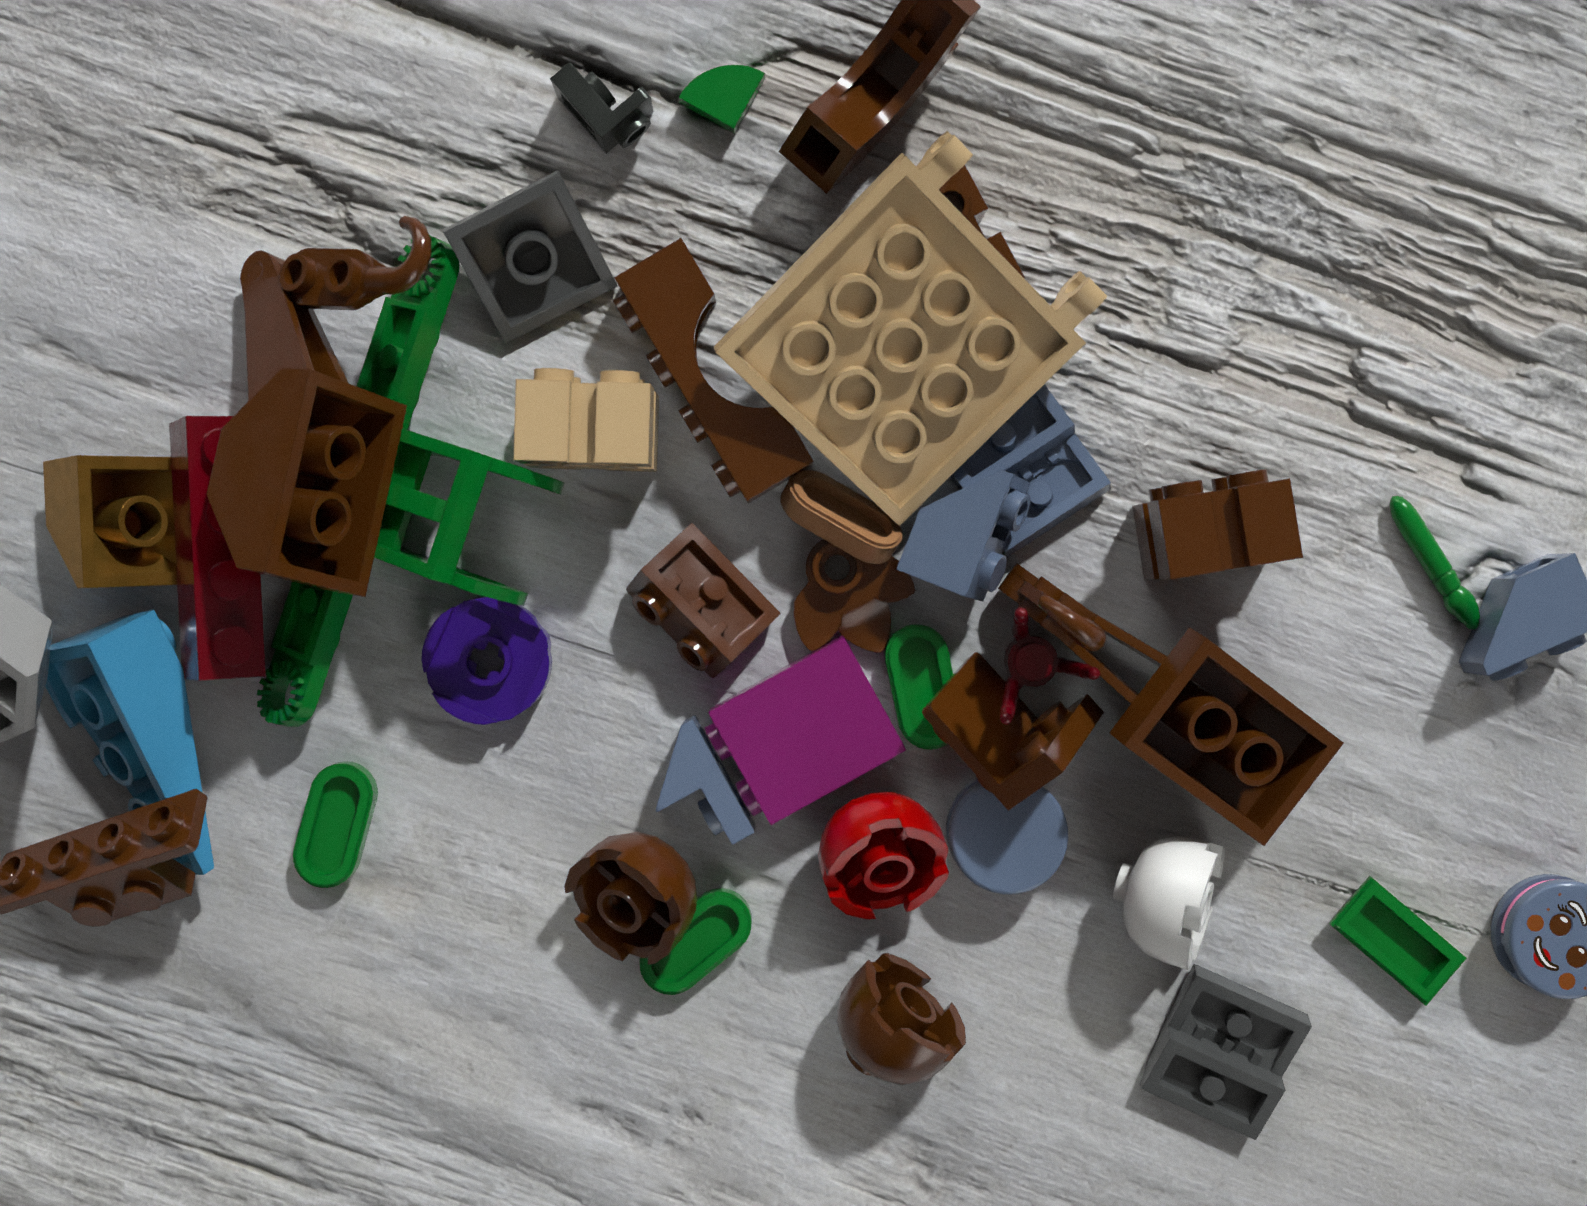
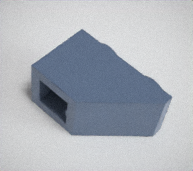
M1000 470L921 508L896 570L961 596L984 602L987 591L993 592L1004 575L1007 558L1002 553L1011 530L1018 531L1027 516L1030 507V495L1026 494L1030 482L1012 473Z
M1575 553L1547 554L1491 579L1479 608L1480 621L1478 628L1470 631L1459 659L1464 673L1489 676L1491 681L1502 680L1526 670L1529 667L1526 661L1527 658L1546 650L1549 655L1565 653L1587 642L1584 633H1587V579Z

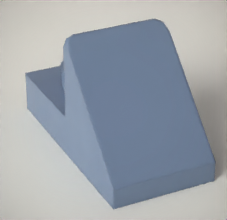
M694 715L686 719L680 727L655 812H659L701 789L706 798L698 801L697 804L707 825L715 836L725 831L733 845L755 833L756 824L699 720Z

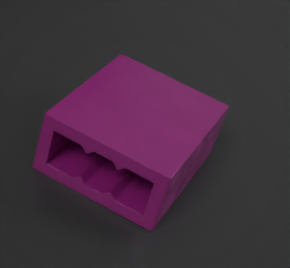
M842 635L711 707L708 713L713 723L704 727L720 759L723 761L732 756L744 776L735 785L752 816L754 817L764 812L770 825L775 824L906 751L903 742Z

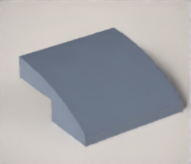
M1045 384L950 476L959 490L1000 470L1012 473L1030 482L1026 494L1030 495V507L1020 529L1016 532L1011 530L1002 553L1006 558L1111 490L1110 480L1076 436L1074 423Z

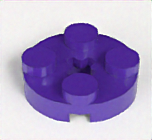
M489 597L463 601L456 607H452L442 613L435 620L426 635L421 656L423 672L427 675L428 684L433 690L432 695L437 703L452 716L465 722L481 725L510 720L533 706L547 687L553 662L550 650V636L542 628L537 618L522 605ZM491 642L500 648L498 657L505 662L501 672L492 670L487 678H484L477 674L479 663L471 659V654L474 648L484 650Z

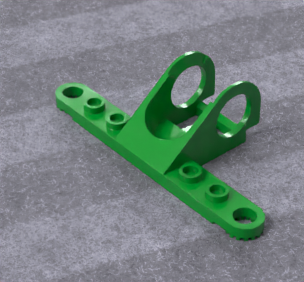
M429 235L431 238L430 260L434 258L435 260H432L431 264L436 266L435 269L430 268L429 270L433 275L432 277L429 275L425 276L427 282L423 280L422 276L420 281L409 290L391 295V298L385 297L356 385L359 388L407 405L374 558L473 594L524 606L528 596L527 592L508 587L500 582L457 567L488 471L560 495L565 482L408 430L413 411L419 401L420 390L434 348L439 340L440 329L460 267V262L451 245ZM406 245L403 248L406 255H400L398 261L403 263L407 259L412 246ZM431 456H442L460 462L448 500L420 491ZM412 513L440 523L429 557L414 553L402 546ZM292 582L271 645L275 652L270 667L266 670V678H261L259 682L263 685V690H257V696H262V699L257 701V707L262 708L260 715L261 717H266V722L288 727H299L311 718L317 707L334 652L339 644L340 634L353 595ZM289 684L290 687L296 688V690L290 691V694L295 695V698L288 699L291 705L285 704V694Z

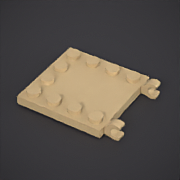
M948 131L943 133L931 145L917 166L901 153L714 346L715 353L899 526L1086 344L1073 329L1094 312L1107 298V295L1091 278L1078 271L1063 285L1055 301L1049 305L939 191L973 156L963 143Z

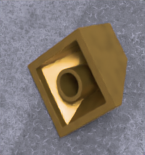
M76 455L43 461L46 527L77 588L177 585L171 457Z

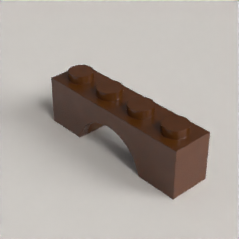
M682 238L614 277L623 293L613 299L614 304L630 331L634 333L643 327L656 349L645 356L664 388L675 382L677 383L688 402L686 406L678 411L696 442L699 443L709 437L721 457L711 467L730 498L741 492L749 504L786 482L796 473L813 466L814 460L795 428L774 407L752 408L735 404L719 395L703 377L697 361V341L706 317L716 305V299L713 290Z

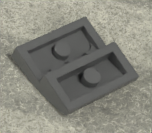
M1193 964L1155 1042L1140 1082L1141 1089L1256 1140L1286 1091L1282 1076L1312 1027L1309 1016L1302 1011Z

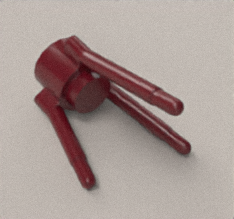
M1022 607L1015 610L1014 625L1011 629L1014 640L1008 645L1004 655V664L1010 676L1004 683L1005 692L999 719L1005 725L1010 724L1013 720L1019 691L1024 685L1029 687L1044 685L1054 677L1056 672L1096 680L1100 677L1098 668L1058 657L1056 649L1049 641L1036 635H1030L1028 631V612Z

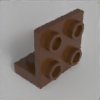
M975 652L963 662L923 708L922 714L932 725L936 735L943 742L950 745L975 773L979 783L988 792L993 793L1009 811L1064 772L1104 714V711L1086 694L1068 708L1059 701L1037 718L1018 697L1012 722L1006 725L1002 724L999 717L1005 692V681L980 653Z

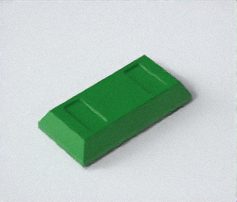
M1371 876L1363 882L1329 923V925L1425 1006L1467 959Z

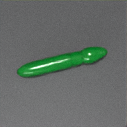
M1392 496L1389 503L1391 517L1429 579L1432 580V584L1443 595L1444 607L1469 630H1475L1478 628L1480 621L1479 607L1475 597L1467 588L1461 586L1455 570L1452 569V565L1414 506L1401 496Z

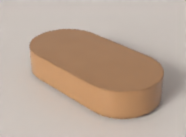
M802 470L790 477L781 493V506L789 518L861 561L872 564L884 563L891 558L902 541L901 527L879 506L821 472Z

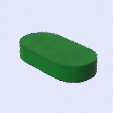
M921 624L903 626L891 635L884 652L898 727L903 736L912 745L926 750L939 749L947 744L936 735L932 725L923 716L922 710L953 675L948 647L944 638L931 627Z
M345 761L330 765L321 770L311 784L293 851V862L299 876L312 886L331 888L340 885L349 879L359 867L378 797V788L373 775L360 764Z
M726 888L711 889L697 898L696 911L684 937L674 949L655 964H648V958L640 957V972L647 985L653 990L666 995L683 993L737 951L748 939L752 926V914L746 900L737 892Z

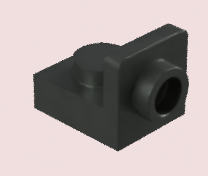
M569 62L550 78L557 98L606 154L617 144L622 148L632 145L651 125L648 118L654 112L652 100L643 87L636 90L612 111L610 107L616 103V100L605 84L593 72L583 77L572 63Z

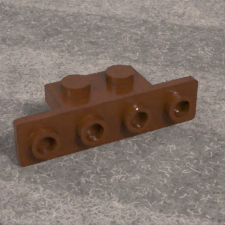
M193 789L7 853L0 864V914L2 915L47 900L70 913L74 921L86 926L100 927L110 924L111 921L142 911L156 910L161 905L191 896L196 873L173 858L192 853L197 849L208 799L207 795L198 789Z

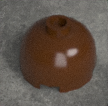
M641 832L609 836L595 845L569 869L564 885L565 893H574V899L581 911L574 919L577 927L594 946L622 962L629 954L648 958V964H655L660 961L682 940L696 911V881L687 862L669 844L656 836Z
M883 953L875 962H871L868 959L849 980L840 995L837 1008V1026L843 1045L846 1048L847 1057L858 1071L898 1085L913 1084L933 1077L966 1044L965 1026L957 1008L952 1002L943 1009L936 998L923 988L931 980L924 971L906 959L889 953Z

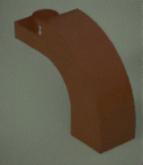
M901 0L883 28L851 68L829 90L805 109L778 152L826 194L830 192L877 146L930 84L958 47L957 40L981 6L974 0Z

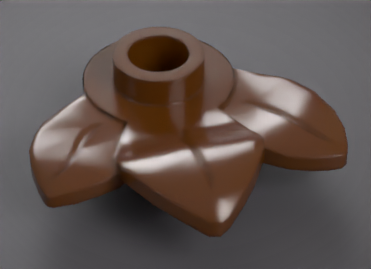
M824 539L819 541L811 549L806 560V575L809 582L800 591L794 602L796 629L804 645L810 651L817 650L825 645L838 631L854 645L871 652L881 653L886 646L891 630V613L888 603L908 598L916 591L911 576L896 570L899 560L891 556L884 563H867L853 557ZM834 555L843 556L849 564L848 574L840 580L829 578L825 572L826 561Z

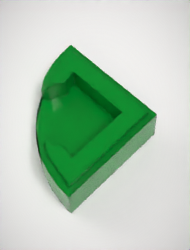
M724 65L710 69L694 78L684 88L678 97L679 103L735 134L765 80V73L743 65Z

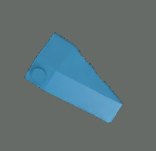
M155 610L125 615L50 645L49 669L45 687L69 728L71 729L82 723L98 746L100 754L96 755L92 761L104 777L111 775L119 784L126 786L133 797L128 802L129 811L193 789H198L202 792L183 667L175 653V638L169 627L159 620ZM206 811L197 849L192 853L173 858L195 872L196 875H204L214 869Z

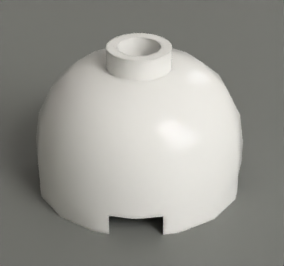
M1183 836L1164 838L1145 847L1134 866L1127 863L1122 864L1115 883L1113 899L1124 903L1123 924L1131 941L1145 954L1164 963L1190 970L1192 959L1196 960L1212 915L1214 906H1211L1210 903L1214 883L1209 882L1211 876L1221 878L1225 855L1224 846L1202 839Z

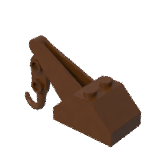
M403 216L399 220L400 227L409 231L412 236V247L407 259L398 267H387L373 256L358 249L306 248L290 255L286 260L260 250L252 253L246 259L241 270L240 281L245 310L248 402L221 429L207 490V497L237 568L337 593L366 597L407 405L348 383L313 309L358 310L385 294L394 295L405 292L418 283L429 264L431 238L427 227L417 218Z
M1018 563L1015 564L998 587L999 590L1019 604L1018 608H1025L1028 616L1059 638L1086 664L1098 668L1100 676L1131 703L1109 732L1114 738L1263 846L1266 845L1344 744V742L1208 638L1190 627L1169 655L1166 656L1093 613L1042 576L1038 579ZM1106 635L1159 667L1139 694L1091 652L1097 651L1104 646Z

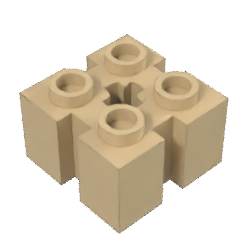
M559 368L534 369V380L516 379L513 460L524 463L530 468L601 469L607 471L657 472L659 396L657 392H654L651 383H645V380L640 379L639 372L604 370L600 371V382L581 383V378L574 377L573 370Z

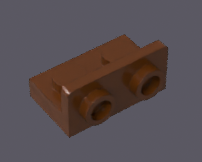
M693 523L688 525L649 561L626 588V591L632 597L633 606L639 615L652 625H660L677 643V650L684 661L698 671H705L711 678H715L781 614Z

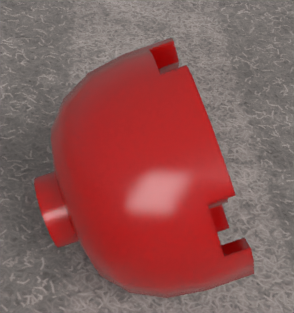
M879 792L853 799L833 814L825 825L821 836L818 852L820 872L831 903L846 915L866 920L876 919L874 909H887L902 903L905 912L915 910L935 896L949 875L946 865L949 850L940 826L929 811L905 795L894 792Z

